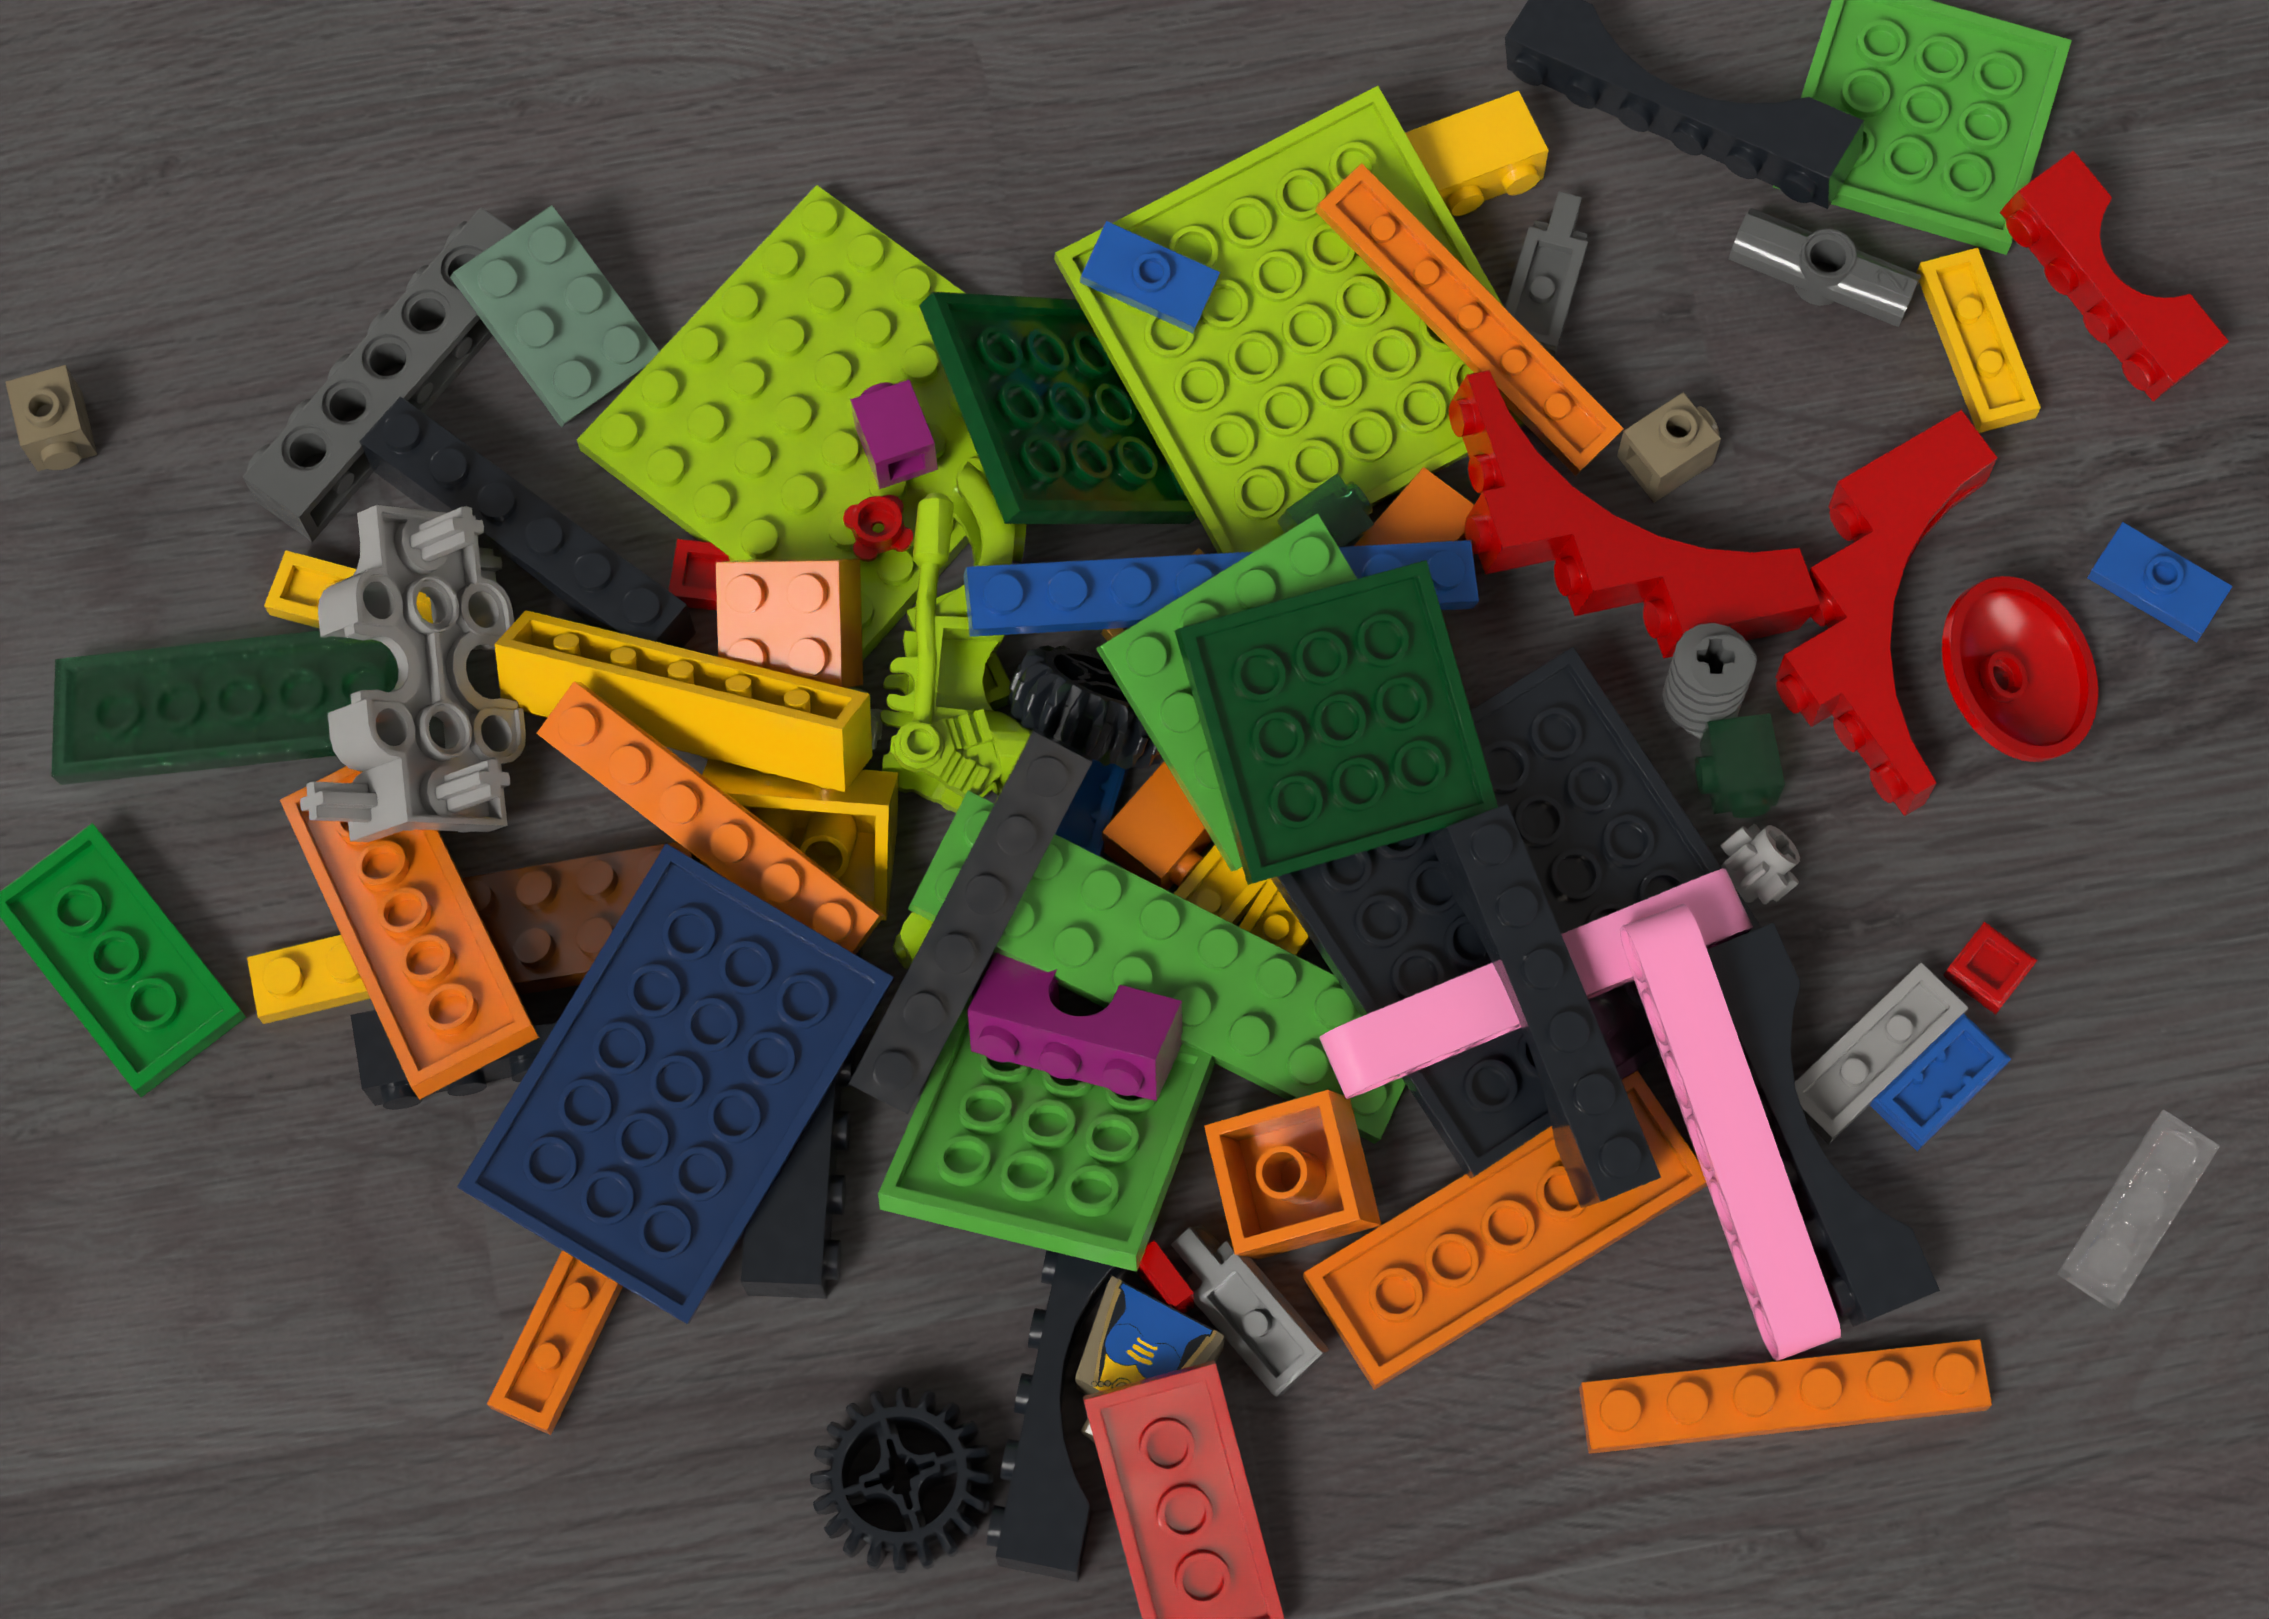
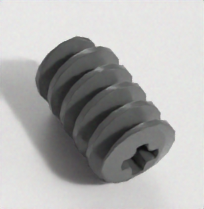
M1708 623L1697 625L1686 631L1676 644L1664 682L1662 701L1666 713L1673 722L1683 727L1687 733L1701 740L1714 738L1729 730L1737 719L1757 661L1755 652L1744 637L1728 626Z

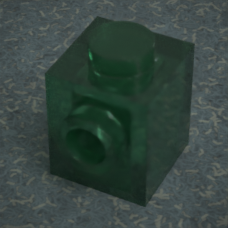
M1338 473L1287 508L1277 520L1280 527L1286 533L1318 513L1338 547H1349L1374 526V523L1368 516L1373 512V509L1363 491L1352 481L1345 484Z
M1766 713L1708 721L1699 743L1702 756L1695 758V775L1700 794H1710L1713 814L1732 812L1735 818H1751L1767 813L1771 806L1777 805L1785 786L1771 714Z

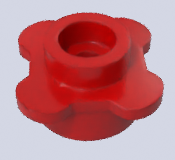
M894 495L869 497L859 504L849 506L844 512V525L853 532L856 541L853 545V552L858 559L870 562L875 560L880 553L893 549L898 552H904L911 547L914 540L913 532L904 525L902 519L904 506L898 497ZM875 524H882L884 526V530L879 533L874 532L872 528Z

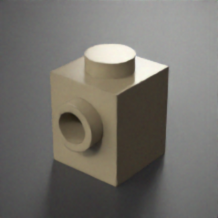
M66 365L5 382L20 447L37 471L68 469L75 466L81 459L97 455L82 390Z
M1683 392L1625 429L1622 434L1617 457L1653 503H1655L1713 465L1721 440L1719 428L1712 415L1702 406L1696 408Z

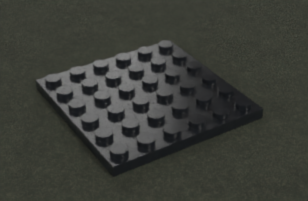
M1571 647L1471 710L1498 807L1508 804L1561 934L1722 869L1574 647ZM1443 829L1271 878L1361 1016L1492 963L1474 928L1455 901L1432 845L1431 839ZM1737 891L1753 926V929L1746 933L1761 928V925ZM1635 981L1589 999L1621 1080L1660 1055ZM1522 1028L1402 1077L1457 1163L1470 1179L1552 1126L1542 1085Z

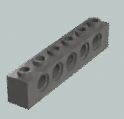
M480 207L468 222L463 221L452 230L441 253L430 265L422 266L413 274L407 285L406 292L390 310L386 309L374 318L369 326L367 336L351 354H346L335 362L329 372L327 382L312 399H306L298 404L289 417L288 426L271 445H264L253 455L247 472L243 475V479L258 504L311 542L315 540L374 472L359 442L400 396L425 414L493 336L450 277L454 271L513 232L514 229ZM429 321H443V323L434 330H420L422 326ZM391 365H404L402 370L395 375L381 376V373ZM351 410H365L356 420L341 421L342 417ZM314 454L325 455L317 465L301 467L304 460Z

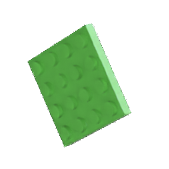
M1832 0L1801 98H1813L1864 120L1862 153L1831 204L2007 255L2013 238L2006 227V220L2000 214V211L2017 191L2031 180L2072 40L1932 0Z
M1318 513L1096 648L1231 871L1238 870L1242 867L1174 631L1181 627L1357 579Z
M971 994L934 1064L878 1192L880 1210L1137 1272L1214 1068L1212 1055L1182 1044L1157 1101L1135 1095H1120L1105 1087L1071 1078H1057L1042 1070L1012 1062H997L985 1055L971 1052L968 1008L975 996Z

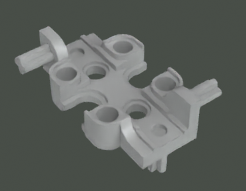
M382 505L372 506L357 513L360 559L354 575L329 586L323 591L319 599L320 637H346L362 641L373 639L382 642L391 650L396 658L399 669L398 681L390 692L381 690H361L351 694L350 705L328 713L330 740L333 751L344 765L362 773L357 775L352 783H307V796L300 798L301 810L309 811L310 820L348 822L350 842H371L403 830H444L467 833L490 832L508 826L504 787L510 785V776L508 772H502L501 765L513 762L521 755L525 747L524 711L518 708L517 701L482 697L472 687L466 672V661L472 649L495 650L497 640L514 623L510 598L505 590L496 583L495 572L502 569L501 557L493 556V549L479 548L477 535L484 533V525L482 520H476V517L472 515V508L464 506L445 513ZM419 592H423L426 594V597H430L433 623L427 622L418 611L416 600ZM432 716L439 718L443 722L445 749L439 747L431 738L429 722Z

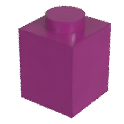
M910 379L897 384L890 382L879 383L866 389L861 396L850 399L855 428L879 490L938 470L935 443Z

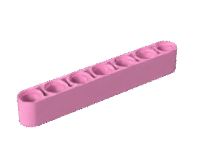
M1726 868L1716 870L1561 934L1588 1000L1634 981L1621 942V926L1685 904L1697 921L1707 949L1732 940L1753 929ZM1490 963L1347 1022L1321 1035L1319 1039L1346 1099H1349L1521 1028V1025L1493 963Z
M1681 904L1621 926L1620 937L1629 967L1756 1324L1768 1352L1774 1360L1779 1361L1840 1338V1324L1696 919L1688 906Z

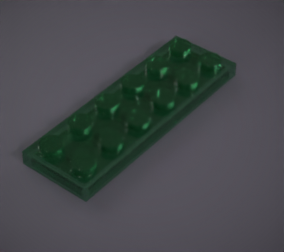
M320 630L55 659L51 777L60 785L337 756L333 751L330 740L328 713L350 705L351 694L361 690L392 691L398 681L399 673L396 658L391 650L382 642L373 639L362 641L334 636L323 638L320 637Z

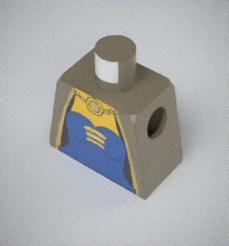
M1112 1276L1106 1286L1075 1378L1076 1387L1085 1395H1089L1214 1360L1216 1362L1224 1350L1225 1335ZM1087 1418L1080 1432L1095 1443L1090 1422Z

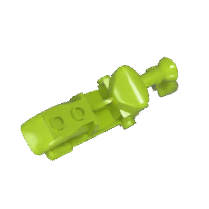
M967 462L959 473L956 481L957 485L950 499L942 493H930L918 504L913 561L920 568L915 613L916 632H904L903 644L906 657H898L890 665L892 673L903 674H891L885 678L883 683L885 689H898L905 696L889 694L887 697L888 706L892 710L899 712L883 710L880 714V719L884 725L900 728L897 734L891 737L890 751L888 754L883 755L882 771L899 772L898 791L904 793L914 792L927 800L941 804L943 808L957 813L968 790L982 798L991 791L999 795L1031 733V730L1023 727L1022 724L1000 711H993L986 699L982 683L985 664L990 654L997 651L1005 635L970 637L965 585H962L936 605L939 570L949 560L953 517L962 526L970 542L974 560L973 566L1010 565L1012 561L1021 562L1023 558L1026 524L1004 523L986 475L970 462ZM912 911L903 923L902 929L896 935L892 946L896 958L905 969H908L933 923Z

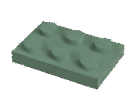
M553 205L458 268L450 277L560 427L566 425L640 373L660 352Z

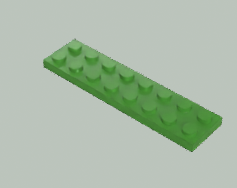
M969 790L967 791L908 910L932 922L934 921L994 803ZM1054 834L993 951L994 953H999L1046 972L1057 969L1055 977L1061 987L1103 1008H1106L1111 1003L1119 985L1181 1000L1182 1044L1212 1055L1215 1064L1288 1101L1324 1090H1331L1344 1095L1319 1037L1338 1026L1362 1016L1335 975ZM1402 1078L1350 1098L1360 1137L1374 1144L1381 1140L1406 1085Z

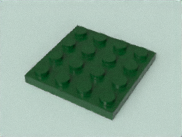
M932 292L919 305L1005 524H1190L1198 517L1077 299Z
M1427 560L1181 627L1174 631L1248 885L1443 829L1498 807Z

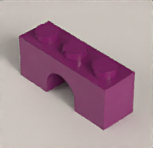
M995 953L968 1008L971 1052L985 1055L997 1062H1012L1042 1070L1057 1078H1071L1105 1087L1120 1095H1135L1157 1101L1182 1046L1181 1000L1119 985L1111 1003L1099 1013L1090 1016L1068 1015L1060 1011L1059 984L1055 977L1057 969L1046 972Z

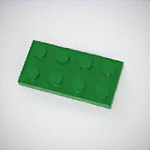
M93 823L0 891V918L141 1098L247 1018Z

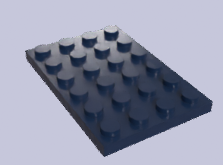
M665 844L457 1188L682 1322L689 1324L895 979L677 849Z

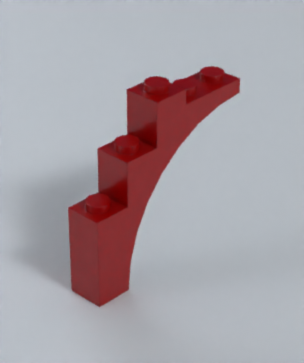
M1490 370L1465 376L1450 402L1449 419L1455 435L1463 438L1470 458L1468 471L1471 484L1477 493H1481L1466 517L1465 536L1466 540H1471L1473 553L1479 555L1485 574L1555 560L1554 577L1557 588L1563 596L1568 597L1574 616L1643 602V618L1646 630L1653 639H1657L1663 659L1673 657L1676 644L1686 631L1697 625L1716 623L1728 626L1748 641L1799 630L1820 606L1819 598L1800 548L1754 553L1706 549L1658 536L1613 515L1574 488L1537 452L1509 413Z
M1962 409L1837 482L1828 506L1830 508V518L1841 537L1847 541L1853 540L1854 543L1814 565L1809 572L1820 601V606L1813 612L1811 618L1821 627L1827 625L1828 629L1784 654L1775 677L1778 680L1776 682L1777 691L1783 703L1792 713L1797 714L1800 712L1810 727L1831 715L1834 717L1833 726L1842 744L1851 752H1859L1871 769L1869 773L1870 779L1877 793L1887 803L1894 802L1904 816L1926 804L1936 785V781L1910 737L1896 696L1890 651L1894 600L1903 571L1919 543L1950 509L1986 484L1998 459Z

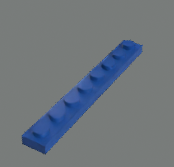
M1471 540L1339 547L1357 579L1427 560L1441 610L1473 609L1479 602ZM1253 552L966 567L964 585L970 637L1130 628Z

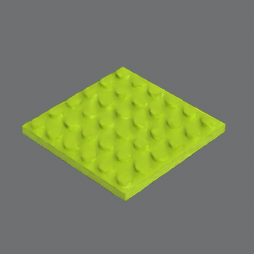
M1378 85L1112 223L1220 272L1193 333L1080 283L1083 270L1102 229L1055 252L1054 260L1218 553L1254 552L1317 513L1329 530L1403 491L1423 467L1434 474L1468 456L1463 438L1457 437L1452 430L1449 419V405L1465 376L1474 372L1315 212L1317 205L1362 163L1502 305ZM1508 408L1509 413L1519 427L1524 426L1525 424Z
M816 185L577 439L579 449L698 541L711 542L727 554L730 561L858 559L853 552V545L856 542L853 532L844 525L843 515L849 506L859 504L864 499L873 496L894 495L903 502L902 519L905 527L912 530L915 540L917 510L921 500L930 493H942L950 499L957 485L956 481L959 473L967 462H970L985 474L919 307L932 292H965ZM910 379L935 443L938 470L879 490L855 428L850 399L861 396L866 389L873 385L884 382L897 384ZM954 517L952 519L949 560L939 570V576L969 543L964 529ZM875 524L872 529L874 532L879 533L884 530V526L882 524ZM914 540L911 547L904 552H898L893 549L878 554L873 561L865 562L860 560L863 661L907 613L906 610H909L917 600L920 568L913 561Z

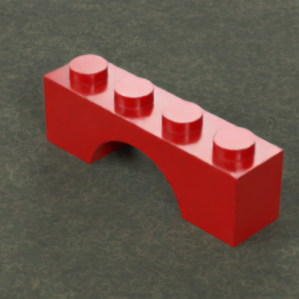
M2073 150L2018 190L2002 208L2000 214L2006 220V227L2012 238L2019 245L2029 248L2042 264L2050 285L2058 293L2067 295L2083 315V322L2088 332L2099 342L2106 343L2119 359L2127 380L2138 390L2144 391L2154 402L2207 362L2229 341L2191 294L2170 298L2149 296L2132 289L2113 272L2104 256L2100 239L2102 218L2112 197Z

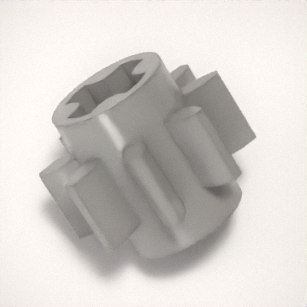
M1753 824L1748 829L1742 826L1721 844V848L1730 856L1721 867L1722 869L1726 868L1734 887L1745 902L1751 903L1758 897L1763 904H1767L1772 899L1777 902L1799 884V881L1790 870L1800 862V855L1793 842L1780 829L1768 825L1761 831L1756 824Z

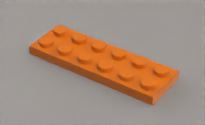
M345 766L316 782L352 783L355 777L362 772ZM306 787L280 799L406 1078L419 1100L539 1038L439 830H403L371 842H350L348 822L310 820L309 811L301 810L300 798L307 796Z
M1638 1070L1621 1081L1661 1178L1600 1203L1581 1208L1557 1151L1551 1126L1475 1177L1470 1179L1465 1174L1304 1272L1303 1279L1374 1390L1707 1187L1698 1159Z

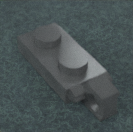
M1560 191L1556 198L1550 222L1545 223L1535 220L1533 227L1529 226L1505 305V309L1554 358L1588 244L1586 241L1588 234L1574 230L1582 197Z
M1199 1224L1194 1227L1190 1226L1171 1244L1193 1271L1186 1279V1282L1193 1290L1196 1305L1218 1331L1225 1335L1224 1338L1273 1395L1277 1397L1284 1394L1330 1351L1251 1257L1234 1254L1231 1239L1226 1240L1221 1245L1203 1224Z

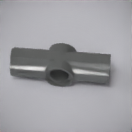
M1752 208L1749 209L1744 217L1728 260L1793 285L1800 298L1809 304L1823 306L1836 302L1896 327L1900 326L1921 277L1917 273L1856 250L1851 239L1838 230L1822 229L1813 233ZM1813 263H1827L1836 272L1827 273L1815 268Z

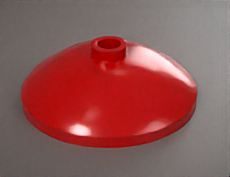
M1998 576L1983 580L1965 590L1956 599L1949 610L1943 629L1942 660L1949 691L1967 723L1992 747L2012 758L2022 761H2048L2076 748L2087 736L2096 715L2098 679L2094 659L2087 640L2068 610L2054 596L2040 586L2011 576Z

